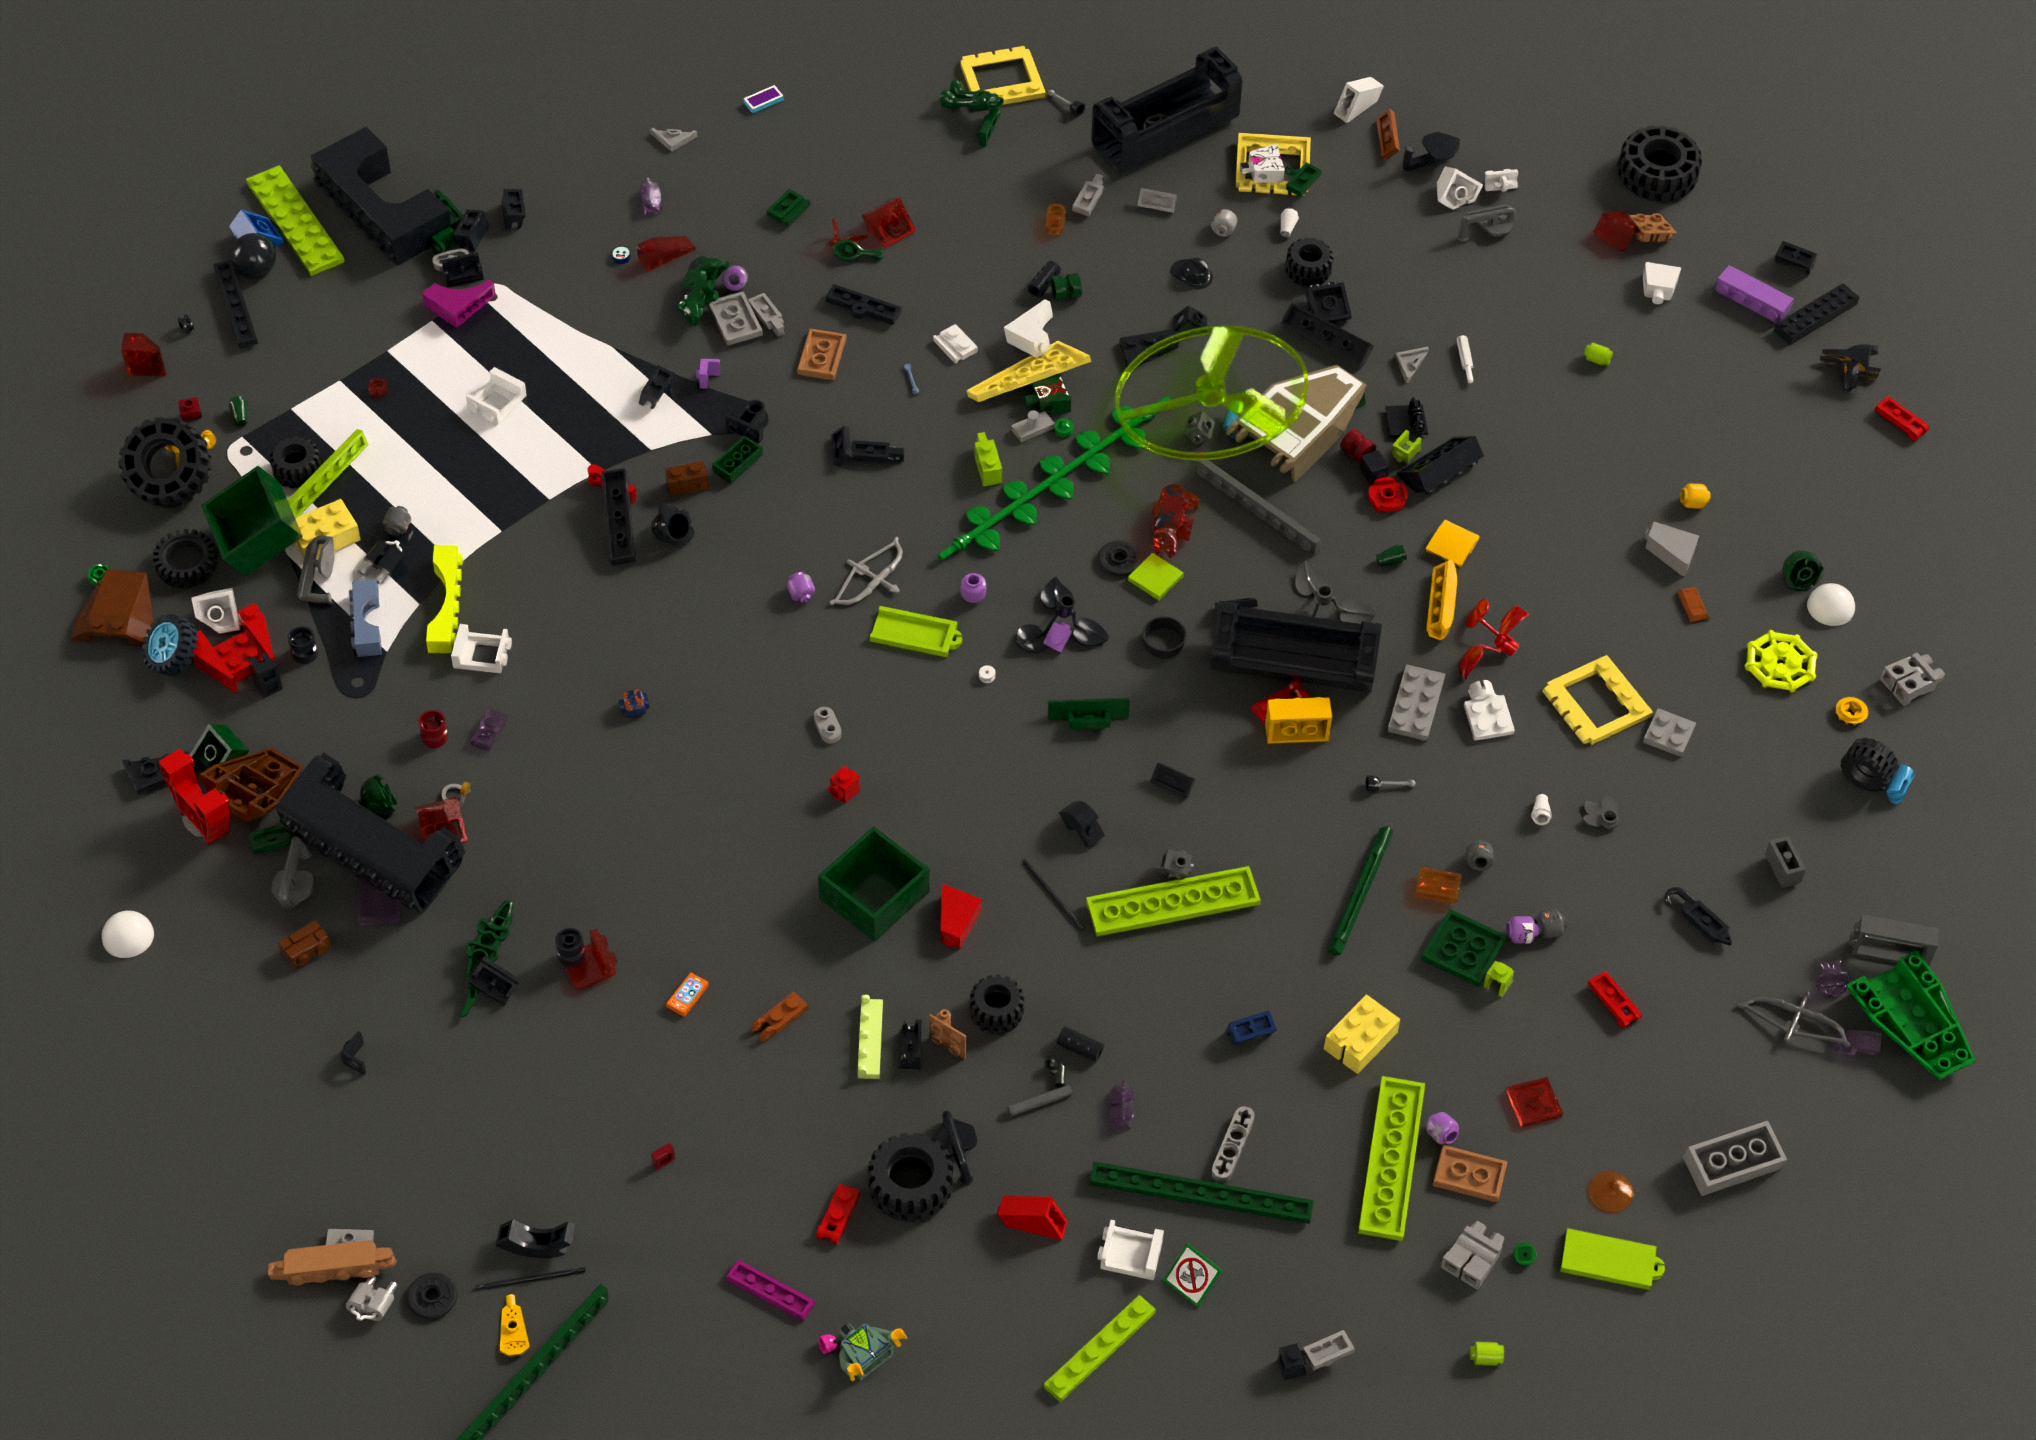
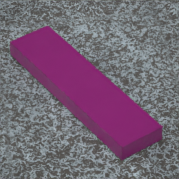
M740 1260L736 1261L726 1276V1281L802 1322L805 1321L815 1306V1300Z

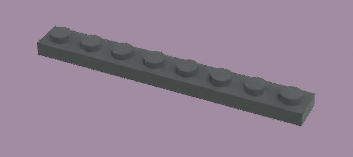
M1201 456L1197 459L1196 473L1201 478L1212 483L1215 488L1220 489L1231 499L1236 500L1245 509L1257 515L1259 519L1264 520L1275 530L1287 536L1289 540L1297 543L1303 550L1314 556L1320 551L1321 539L1205 457Z

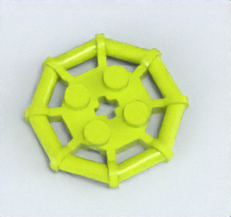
M1770 630L1760 638L1749 641L1746 646L1748 652L1745 669L1750 671L1763 684L1762 687L1788 690L1791 693L1809 681H1814L1816 678L1815 667L1818 655L1797 634L1794 636ZM1765 643H1770L1769 647L1765 649L1760 648ZM1797 646L1805 655H1800L1794 647ZM1755 654L1760 656L1761 662L1755 661ZM1778 660H1782V661L1785 662V664H1783V663H1779V664H1778L1777 661H1778ZM1808 662L1807 670L1802 669V663ZM1796 676H1800V678H1798L1797 680H1792Z

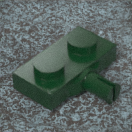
M1308 162L1297 170L1286 166L1284 173L1292 176L1291 180L1286 184V190L1302 197L1321 176L1322 170Z

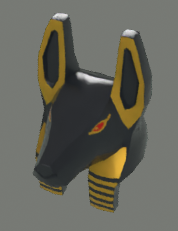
M1859 344L1848 349H1823L1822 355L1827 356H1820L1821 362L1840 366L1844 390L1852 391L1856 388L1860 376L1865 379H1878L1881 368L1869 367L1870 356L1878 354V346Z

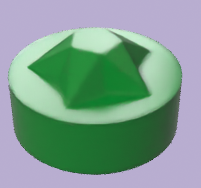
M1059 419L1055 422L1054 432L1059 437H1069L1073 434L1074 425L1068 419Z
M1520 1243L1514 1249V1258L1518 1264L1529 1266L1535 1262L1537 1252L1531 1244Z

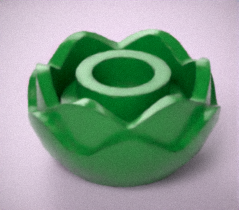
M96 564L88 571L87 579L92 585L97 586L105 571L112 569L107 565Z

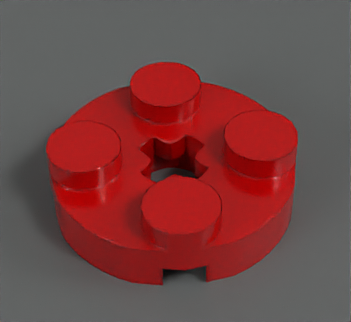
M1383 477L1375 480L1374 484L1370 486L1368 499L1376 512H1395L1404 508L1408 491L1402 482L1399 484L1394 478ZM1385 493H1388L1389 495L1393 496L1387 497L1385 496Z

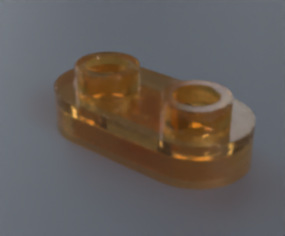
M1051 204L1047 208L1046 231L1051 235H1060L1064 231L1065 207L1061 204Z

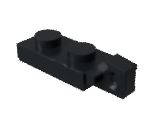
M852 441V458L850 460L887 463L893 461L904 462V448H895L891 443Z

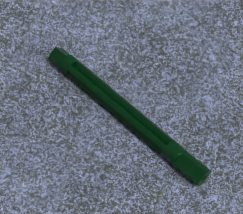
M1388 826L1380 828L1328 947V951L1333 956L1342 954L1393 835V830Z

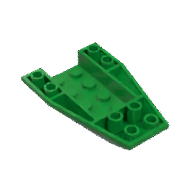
M1917 950L1899 958L1894 968L1869 980L1863 976L1846 985L1870 1020L1937 1079L1941 1080L1975 1063V1057L1942 983Z

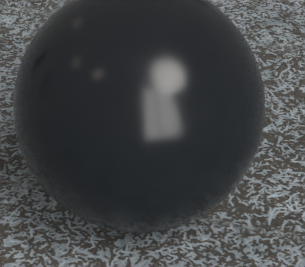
M257 233L245 234L239 237L233 244L231 262L241 275L248 278H260L267 275L273 269L276 262V250L272 242L265 236Z

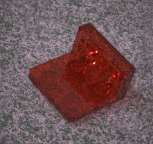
M1619 211L1603 213L1593 233L1623 252L1633 235H1637L1640 229L1632 222L1626 212Z
M598 929L589 932L591 943L584 946V961L575 967L564 966L576 990H581L616 975V956L613 951L609 952L605 935H600Z

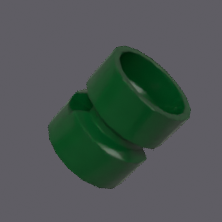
M1078 273L1067 274L1066 278L1062 275L1051 277V288L1055 301L1065 300L1067 296L1070 298L1082 296L1081 280Z

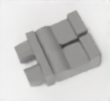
M1915 653L1912 657L1904 658L1884 667L1880 680L1890 692L1893 691V695L1903 706L1910 704L1912 699L1934 691L1937 684L1943 680L1945 673L1941 668L1934 670L1931 668L1933 661L1928 654L1920 656L1918 653Z
M1476 1221L1471 1227L1466 1226L1456 1243L1443 1257L1441 1264L1442 1269L1457 1278L1462 1273L1461 1280L1479 1290L1495 1262L1500 1257L1504 1242V1236L1497 1232H1494L1490 1239L1484 1236L1486 1227L1479 1221Z

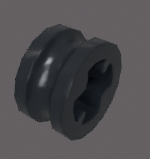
M187 314L183 318H177L178 324L184 333H188L189 329L194 330V325Z

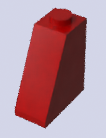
M943 884L941 895V942L948 947H955L957 949L962 947L982 911V899Z
M1003 1196L997 1210L998 1217L1006 1227L1057 1240L1063 1239L1068 1220L1052 1197Z

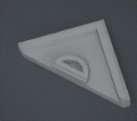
M655 128L650 129L651 135L671 152L698 137L695 130L692 132H681V130L667 129V131H660Z
M1428 346L1395 353L1394 358L1406 383L1410 381L1428 354Z

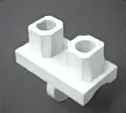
M1518 170L1486 171L1485 191L1501 190L1506 192L1507 189L1518 188Z

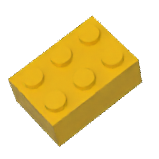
M1330 698L1268 700L1265 720L1267 743L1329 741L1332 722Z

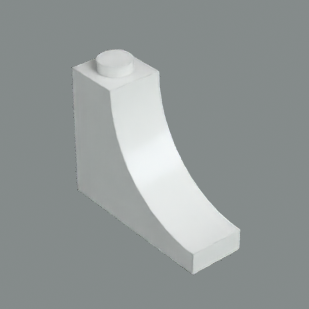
M1043 300L1006 325L1004 331L1007 343L1036 358L1051 349L1048 333L1042 330L1044 325L1053 318L1050 302Z

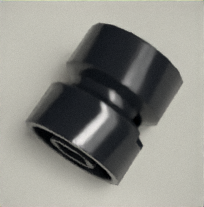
M305 626L293 628L288 634V643L293 660L300 664L313 662L317 658L318 649L312 629Z
M565 928L559 931L555 937L559 962L567 967L580 965L585 959L583 935L575 928Z

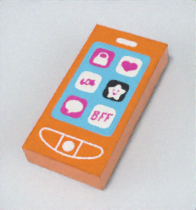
M690 973L666 1003L667 1008L685 1017L708 988L709 982Z

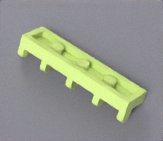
M869 995L861 996L858 1078L880 1079L883 1000L870 999Z

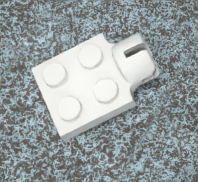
M1482 680L1483 687H1481L1480 681L1472 683L1468 690L1471 700L1465 701L1464 708L1474 741L1514 734V726L1504 695H1496L1492 683L1488 680Z

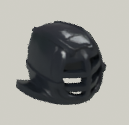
M665 503L660 505L659 513L652 521L651 531L659 540L671 543L672 545L680 541L690 542L694 537L695 531L691 526L689 512L686 509L682 510Z

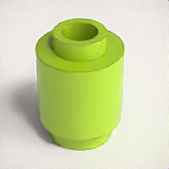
M1592 342L1591 346H1586L1584 356H1586L1587 361L1601 366H1608L1612 359L1613 351H1610V348Z
M1475 1342L1474 1346H1470V1360H1474L1475 1365L1497 1366L1498 1364H1503L1504 1346L1498 1345L1496 1342Z

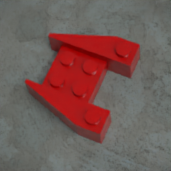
M255 603L237 611L239 623L244 632L212 647L201 630L197 631L195 635L198 637V641L194 642V644H197V649H193L195 656L190 657L193 664L234 693H238L236 683L252 675L248 661L249 658L254 657L258 663H263L265 660L262 657V653L269 656L273 663L275 662L265 617Z
M179 748L158 761L162 775L181 816H186L202 834L207 846L229 833L230 810L228 805L230 801L224 793L220 794L216 788L203 795L194 772L193 764L195 763L190 754H185Z

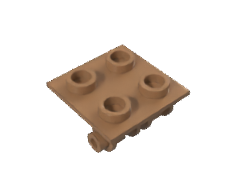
M1660 214L1628 216L1640 229V232L1636 235L1637 240L1640 242H1668L1672 239V234H1677Z
M943 1009L936 1016L930 1014L929 1038L936 1045H942L954 1056H960L965 1060L966 1035L951 1027V1013Z

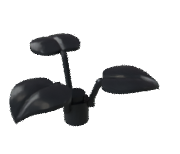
M1054 577L1045 585L1040 596V600L1046 608H1056L1055 614L1046 629L1042 632L1040 627L1027 624L1018 630L1016 644L1021 649L1034 653L1044 651L1048 647L1043 644L1047 637L1045 634L1048 633L1058 616L1067 618L1071 615L1073 626L1076 627L1073 636L1079 644L1090 647L1104 643L1109 639L1107 632L1097 622L1088 618H1082L1079 623L1076 622V611L1073 610L1075 605L1073 595L1057 577Z

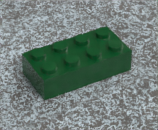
M743 436L712 464V470L731 484L763 456V447Z

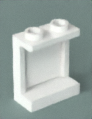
M1111 1220L1109 1227H1105L1102 1240H1106L1104 1247L1100 1246L1097 1259L1101 1260L1100 1269L1154 1280L1164 1230L1155 1229L1154 1235L1116 1227L1115 1221Z

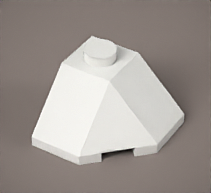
M1445 166L1437 181L1438 202L1452 210L1459 208L1461 205L1470 204L1476 201L1483 184L1455 168Z
M233 588L213 591L191 598L195 618L204 622L219 634L240 630Z

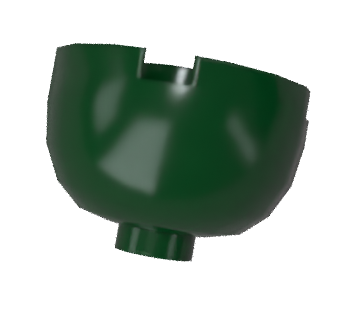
M1796 551L1785 559L1782 573L1785 581L1792 589L1805 591L1808 590L1806 587L1818 584L1823 576L1824 568L1815 554L1809 551Z
M379 773L364 781L360 788L361 799L358 801L361 806L377 816H385L398 810V808L393 806L397 804V801L388 783L384 785L380 781L384 778Z

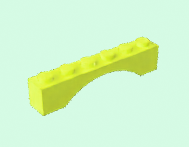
M434 545V572L445 586L446 597L441 611L427 626L426 643L428 653H452L453 645L457 636L454 633V629H458V617H455V614L459 613L457 597H460L461 594L458 581L462 580V570L459 569V565H463V553H459L458 545Z

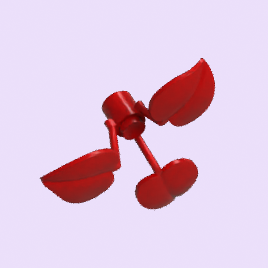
M1481 599L1468 614L1465 625L1468 628H1473L1480 621L1497 636L1494 641L1496 647L1479 644L1477 647L1471 646L1465 652L1459 664L1462 678L1467 680L1468 674L1482 658L1483 649L1496 651L1499 654L1504 652L1508 656H1512L1517 651L1519 643L1513 640L1508 635V632L1527 617L1529 613L1519 606L1512 607L1502 618L1498 633L1482 619L1489 610V602L1486 599Z

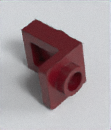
M198 397L178 400L180 416L183 421L202 418Z

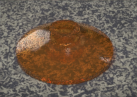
M1606 1171L1597 1174L1591 1180L1589 1196L1592 1202L1600 1209L1618 1212L1627 1208L1632 1202L1633 1187L1625 1176L1617 1172ZM1609 1186H1612V1187H1614V1188H1616V1189H1615V1190H1612V1189L1609 1188Z

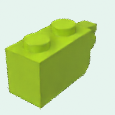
M985 432L977 433L975 461L982 485L985 487L1002 484V466L994 439L987 440Z

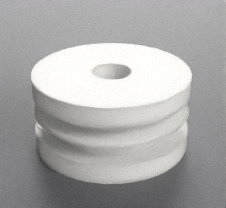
M988 665L981 667L979 679L983 683L993 682L995 679V669Z

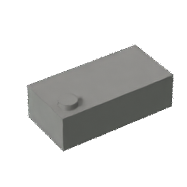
M1768 1120L1690 1146L1683 1155V1159L1701 1196L1781 1170L1787 1161Z

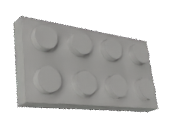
M1406 664L1387 732L1427 741L1446 674Z

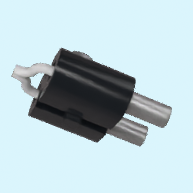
M378 540L364 557L365 563L359 569V573L364 575L371 566L375 569L379 568L381 571L374 578L377 580V583H380L386 575L391 576L406 558L402 553V548L399 546L400 542L397 540L394 542ZM388 544H390V545H395V544H396V547H397L398 549H396V548L393 547V546H392V547H389Z

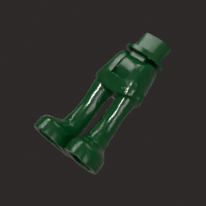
M952 80L949 90H943L940 95V103L945 108L970 107L973 110L989 111L999 109L1004 103L1003 98L989 91H965L962 82L959 80Z

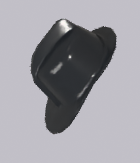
M1201 258L1178 260L1172 266L1171 272L1173 275L1193 287L1204 288L1213 281V274L1209 270L1208 263Z

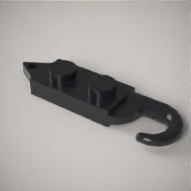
M1672 887L1666 891L1664 898L1668 905H1672L1670 901L1672 894H1677L1685 900L1682 906L1683 916L1711 942L1732 945L1729 934L1730 927L1700 900L1697 901L1691 894L1680 887Z

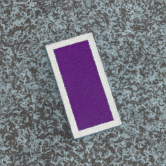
M773 85L743 98L747 108L754 114L783 101L784 96Z

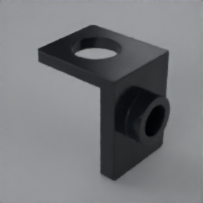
M1189 305L1173 316V329L1175 331L1188 322L1203 332L1207 331V316ZM1184 315L1182 321L1178 323L1179 318Z
M357 1031L352 1039L344 1044L340 1054L344 1065L365 1075L364 1062L354 1057L364 1045L362 1033Z

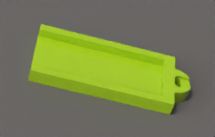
M883 606L879 607L873 631L869 636L870 642L942 657H948L950 650H956L962 644V634L956 630V621Z
M1567 1228L1560 1272L1646 1290L1651 1289L1652 1280H1658L1664 1274V1262L1656 1257L1657 1246Z

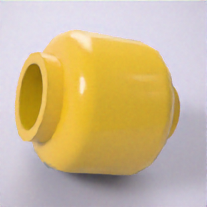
M1688 483L1680 491V502L1686 508L1703 509L1710 501V491H1707L1706 486L1703 484Z

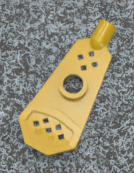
M510 1294L506 1296V1306L502 1309L500 1352L508 1357L521 1356L530 1349L521 1307L516 1305L515 1295ZM511 1322L517 1324L515 1328L508 1327Z

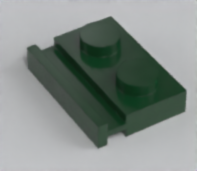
M788 189L767 209V216L780 223L784 222L789 227L810 206V200H806L804 196Z

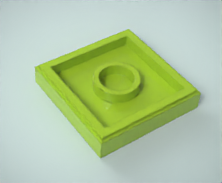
M1152 553L1128 576V581L1160 601L1183 578L1184 572Z

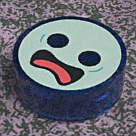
M625 246L614 248L612 251L613 261L617 264L627 263L631 259L630 250Z

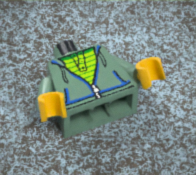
M849 1323L845 1324L839 1330L840 1335L844 1338L841 1342V1351L839 1353L841 1370L850 1376L851 1381L855 1380V1375L859 1381L863 1380L894 1355V1345L892 1343L900 1347L901 1342L899 1340L907 1339V1336L900 1328L888 1331L863 1324L855 1330Z

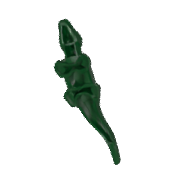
M506 900L494 912L491 923L486 918L480 919L477 923L478 935L475 941H471L466 945L468 999L461 1012V1017L468 1015L478 996V989L470 985L468 981L484 957L492 962L499 958L498 950L501 943L510 934L508 927L512 923L514 907L512 901Z

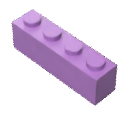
M1730 265L1718 277L1715 287L1716 292L1775 323L1781 321L1789 314L1794 298Z

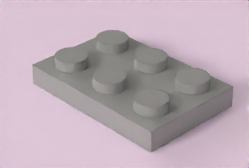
M744 292L718 298L717 301L708 305L727 346L763 336V330Z

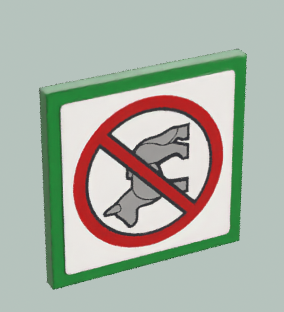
M1186 1243L1163 1280L1195 1306L1199 1307L1223 1270L1189 1243Z

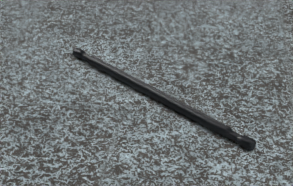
M1023 859V863L1029 867V870L1073 922L1079 926V929L1084 931L1085 928L1028 861Z
M585 1267L492 1282L484 1285L480 1284L476 1285V1289L573 1274L575 1272H585L586 1270Z

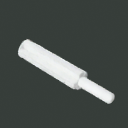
M1462 335L1456 339L1462 369L1466 371L1468 383H1473L1471 371L1473 362L1467 336Z

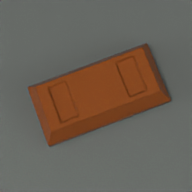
M1696 587L1677 591L1690 623L1709 619Z

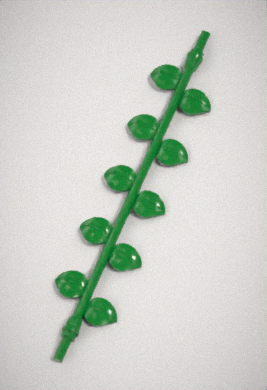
M1166 396L1155 404L1147 405L1137 417L1134 409L1129 406H1121L1112 410V417L1118 424L1122 425L1121 428L1101 442L1098 433L1094 431H1084L1077 434L1076 441L1078 445L1087 451L1066 466H1064V462L1059 456L1042 458L1040 460V467L1046 474L1051 476L1028 492L1026 484L1022 481L1006 483L1003 486L1004 494L1014 502L991 517L990 511L984 506L968 509L966 512L967 519L977 527L968 534L954 538L949 547L937 554L938 558L942 561L955 551H963L974 538L979 546L991 551H999V534L997 531L988 528L1011 512L1016 520L1028 525H1036V508L1034 505L1026 502L1047 487H1049L1052 494L1072 500L1073 483L1071 480L1062 477L1085 461L1089 469L1101 474H1109V457L1098 452L1121 436L1125 444L1137 449H1145V433L1142 429L1134 427L1143 421L1156 417L1159 410L1171 402L1170 397Z

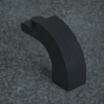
M512 1219L500 1225L495 1246L526 1257L554 1258L566 1254L567 1246L572 1245L574 1241L576 1224L567 1221L551 1229H537Z

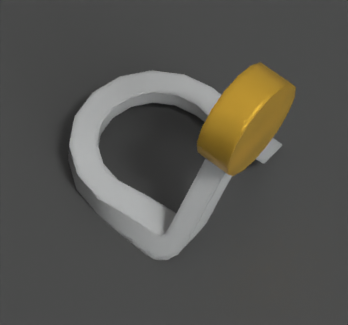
M464 782L462 786L459 784L445 786L441 793L442 801L452 808L460 809L464 803L465 796L471 791L470 783ZM453 788L461 790L460 802L448 800L446 792Z

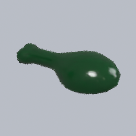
M840 240L832 248L833 254L844 261L855 260L861 256L874 257L879 260L883 259L882 254L884 251L882 249H864L852 240Z

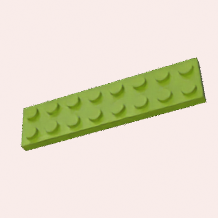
M280 165L246 179L248 186L310 276L345 262L339 249Z
M1249 866L1086 897V904L1096 937L1257 906L1261 902Z
M1386 1076L1381 1078L1359 1234L1403 1241L1425 1083Z

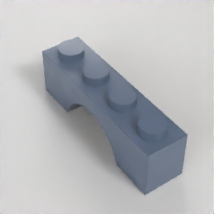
M377 580L352 581V590H349L350 602H353V605H350V616L354 617V621H350L351 633L355 635V637H351L352 649H356L357 657L382 655L379 626L365 621L366 616L372 610L380 607Z

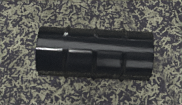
M1048 261L1028 285L1029 293L1035 297H1041L1048 287L1051 286V277L1058 276L1061 273L1060 266L1053 261Z
M1066 1026L1063 1027L1057 1039V1044L1065 1047L1066 1050L1069 1049L1095 1062L1099 1060L1104 1049L1103 1043Z

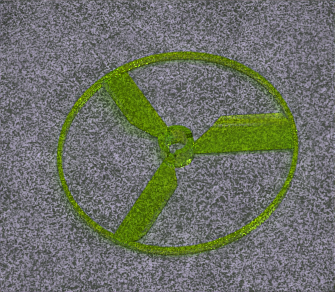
M1228 325L1191 329L1155 343L1129 364L1120 377L1116 388L1115 406L1117 417L1125 432L1134 441L1155 453L1185 460H1212L1246 453L1270 442L1283 433L1297 419L1308 397V374L1299 354L1285 341L1267 332L1248 327ZM1211 334L1200 357L1206 374L1197 379L1196 394L1120 411V396L1123 386L1129 375L1142 361L1172 343L1195 336ZM1244 335L1262 338L1280 346L1299 364L1304 376V389L1297 407L1287 419L1283 407L1252 388L1239 393L1226 394L1224 377ZM1199 401L1200 404L1207 407L1221 404L1267 435L1232 449L1214 452H1182L1150 443L1136 434L1125 420L1187 406Z

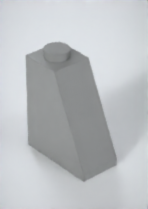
M1653 522L1651 529L1647 528L1644 539L1647 540L1645 548L1680 575L1686 576L1699 536Z

